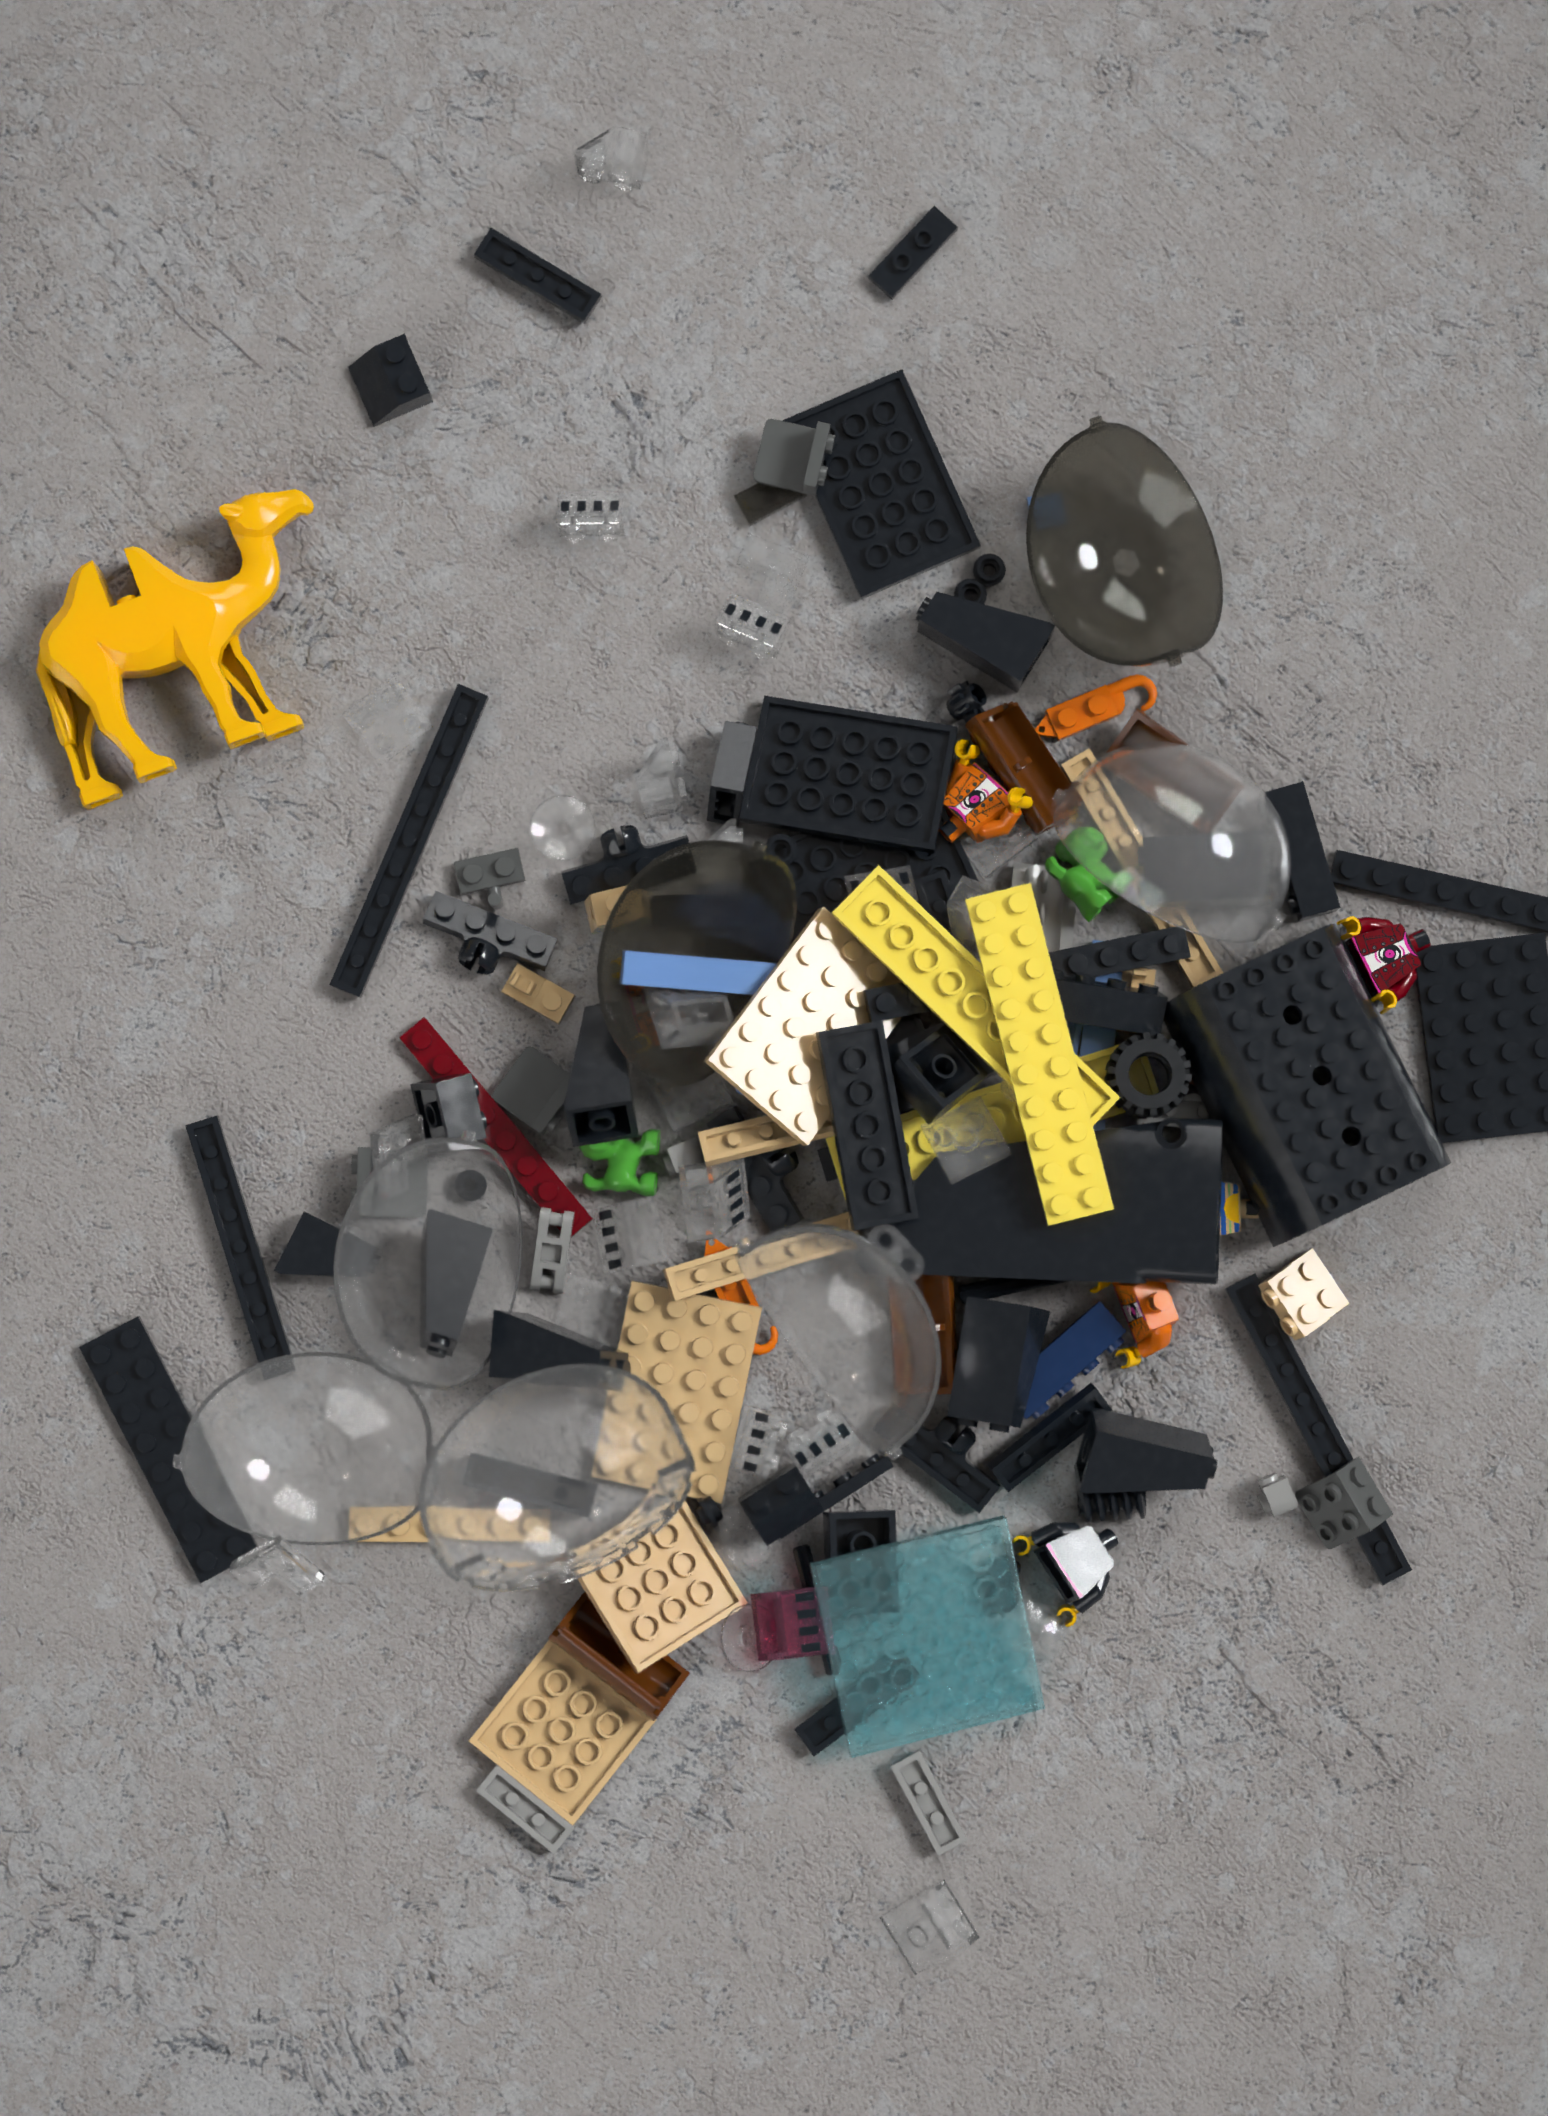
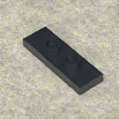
M933 206L868 275V279L893 300L956 233L958 226L937 207Z

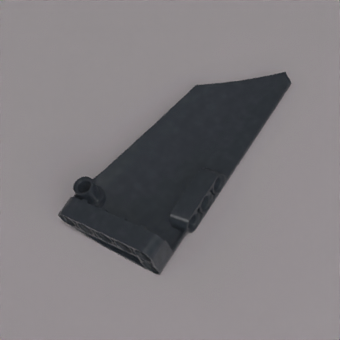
M1168 1118L1159 1122L1094 1131L1114 1209L1049 1226L1047 1225L1026 1141L939 1153L913 1183L919 1218L877 1226L854 1256L866 1272L1140 1284H1145L1146 1282L1216 1285L1219 1272L1223 1120ZM1171 1123L1177 1124L1181 1129V1137L1174 1143L1168 1142L1163 1135L1164 1128Z

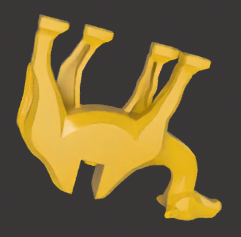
M296 489L280 492H257L244 495L232 503L223 504L219 507V512L227 520L242 555V567L239 573L229 580L207 583L187 580L161 564L139 547L124 548L141 594L139 597L135 595L124 596L116 601L117 605H115L105 576L93 560L80 566L73 574L62 607L49 621L42 633L35 671L47 698L58 740L65 748L70 761L75 784L80 789L79 797L84 808L91 810L123 797L122 789L118 785L105 781L100 777L93 747L97 725L101 733L113 742L133 763V770L140 783L161 777L177 769L173 759L152 752L131 726L124 702L122 678L154 677L186 666L197 678L204 696L213 707L219 726L230 749L243 746L263 737L269 742L304 728L300 715L284 713L276 709L268 698L256 671L243 655L239 635L242 628L268 605L278 590L281 567L274 537L298 517L308 516L313 512L314 504L305 493ZM227 680L247 701L259 723L248 722L240 718L233 705L231 686Z

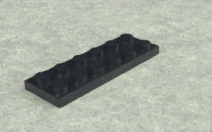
M883 1020L815 1032L851 1229L856 1231L919 1218Z

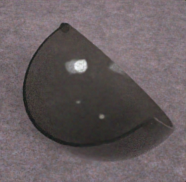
M1102 416L1094 417L1089 420L1090 426L1087 429L1074 435L1054 453L1043 469L1033 491L1026 529L1027 556L1033 584L1046 613L1054 625L1071 643L1086 654L1098 660L1122 666H1152L1168 662L1170 667H1174L1183 663L1181 657L1205 646L1213 637L1220 621L1223 605V582L1214 537L1196 495L1169 456L1141 432L1120 423H1107L1103 421Z
M704 840L684 844L665 852L651 861L630 881L614 905L607 920L601 939L597 964V988L602 1015L614 1042L621 1052L641 1071L657 1079L659 1082L657 1088L665 1092H670L671 1088L675 1086L695 1084L716 1072L704 1060L753 995L710 991L692 993L686 989H679L684 993L677 994L670 988L620 984L623 950L778 963L791 946L794 935L797 910L796 889L793 876L787 865L779 858L765 851L767 845L755 840L753 846L726 840ZM661 988L671 995H663L655 989Z

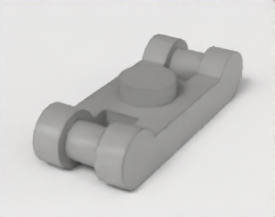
M541 1207L530 1289L540 1291L541 1288L553 1289V1293L563 1294L575 1212L564 1211V1214L551 1212L552 1208ZM549 1225L560 1226L561 1234L548 1233ZM543 1268L556 1270L555 1276L544 1275Z

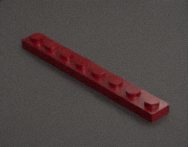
M425 1017L399 1037L433 1079L455 1074L471 1073ZM472 1074V1078L475 1079L479 1088V1096L477 1097L479 1107L487 1121V1128L485 1129L487 1138H484L485 1142L540 1208H552L551 1212L563 1214L564 1211L575 1212L572 1238L590 1223L593 1218Z

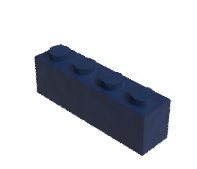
M1100 1301L1040 1352L1024 1419L1027 1420L1032 1416L1036 1420L1049 1409L1050 1406L1046 1402L1055 1394L1059 1398L1065 1395L1075 1385L1071 1380L1076 1375L1082 1372L1086 1376L1099 1364L1096 1358L1106 1350L1111 1354L1124 1342L1121 1336L1126 1330Z

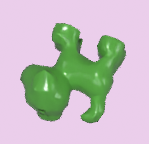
M1079 827L1071 831L1065 839L1060 840L1055 846V852L1060 860L1074 867L1066 869L1058 864L1054 856L1046 859L1045 869L1050 876L1059 881L1061 891L1075 903L1082 917L1091 922L1102 911L1101 908L1106 903L1110 905L1114 903L1135 878L1127 870L1114 873L1106 864L1101 862L1109 848L1104 840V835L1093 827Z
M656 1129L646 1130L639 1141L622 1139L579 1146L584 1157L593 1161L605 1159L608 1163L607 1170L602 1178L596 1179L588 1173L583 1174L582 1183L585 1189L594 1192L603 1190L626 1192L630 1190L643 1196H655L657 1193L658 1173L649 1171L642 1174L639 1178L636 1176V1171L641 1157L659 1154L661 1131Z

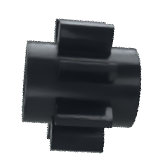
M966 680L962 684L958 683L948 690L951 698L947 700L946 706L954 719L959 721L964 719L965 723H967L974 716L985 712L982 706L986 704L987 697L984 690L978 684H969Z

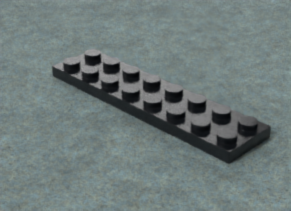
M137 1316L80 1346L79 1348L199 1582L203 1583L261 1552L141 1317Z

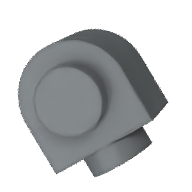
M697 1137L666 1148L667 1156L662 1159L669 1176L682 1172L685 1178L702 1171L700 1164L705 1163Z
M1273 1473L1258 1480L1262 1494L1257 1495V1498L1265 1514L1271 1512L1273 1517H1277L1299 1507L1289 1481L1284 1475L1278 1477L1277 1473Z

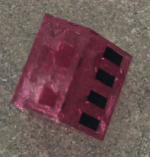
M827 1586L774 1590L751 1594L758 1661L783 1660L835 1653Z

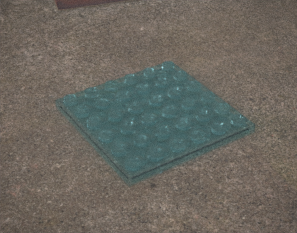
M1004 1515L809 1563L848 1750L852 1758L1045 1709L1008 1521Z

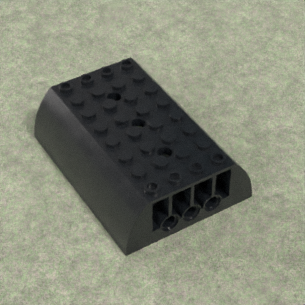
M1335 924L1321 927L1182 993L1167 1002L1163 1019L1172 1039L1177 1042L1175 1045L1179 1049L1183 1048L1186 1052L1184 1055L1186 1060H1190L1191 1068H1189V1073L1192 1074V1080L1211 1119L1223 1120V1144L1273 1247L1329 1223L1451 1163ZM1286 1007H1292L1297 1010L1299 1021L1296 1025H1290L1285 1022L1283 1011ZM1317 1067L1323 1068L1328 1073L1329 1079L1324 1086L1316 1084L1313 1080L1312 1073ZM1345 1128H1351L1356 1131L1358 1142L1355 1146H1348L1343 1142L1342 1132Z

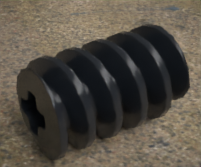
M1076 1483L1078 1516L1080 1517V1513H1084L1087 1522H1091L1094 1512L1098 1513L1101 1521H1105L1107 1511L1111 1512L1114 1520H1118L1122 1510H1124L1128 1520L1132 1518L1134 1510L1138 1511L1141 1519L1145 1518L1146 1491L1086 1494L1079 1492L1078 1484Z

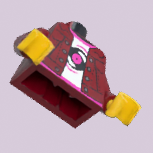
M1353 916L1337 922V925H1344L1347 932L1340 937L1342 940L1348 939L1345 944L1372 997L1371 1000L1372 1002L1376 1000L1381 1001L1384 1009L1380 1013L1385 1014L1407 995L1417 978L1415 969L1421 966L1417 953L1431 946L1429 937L1423 929L1407 935L1401 923L1393 925L1388 919L1373 917L1355 918Z

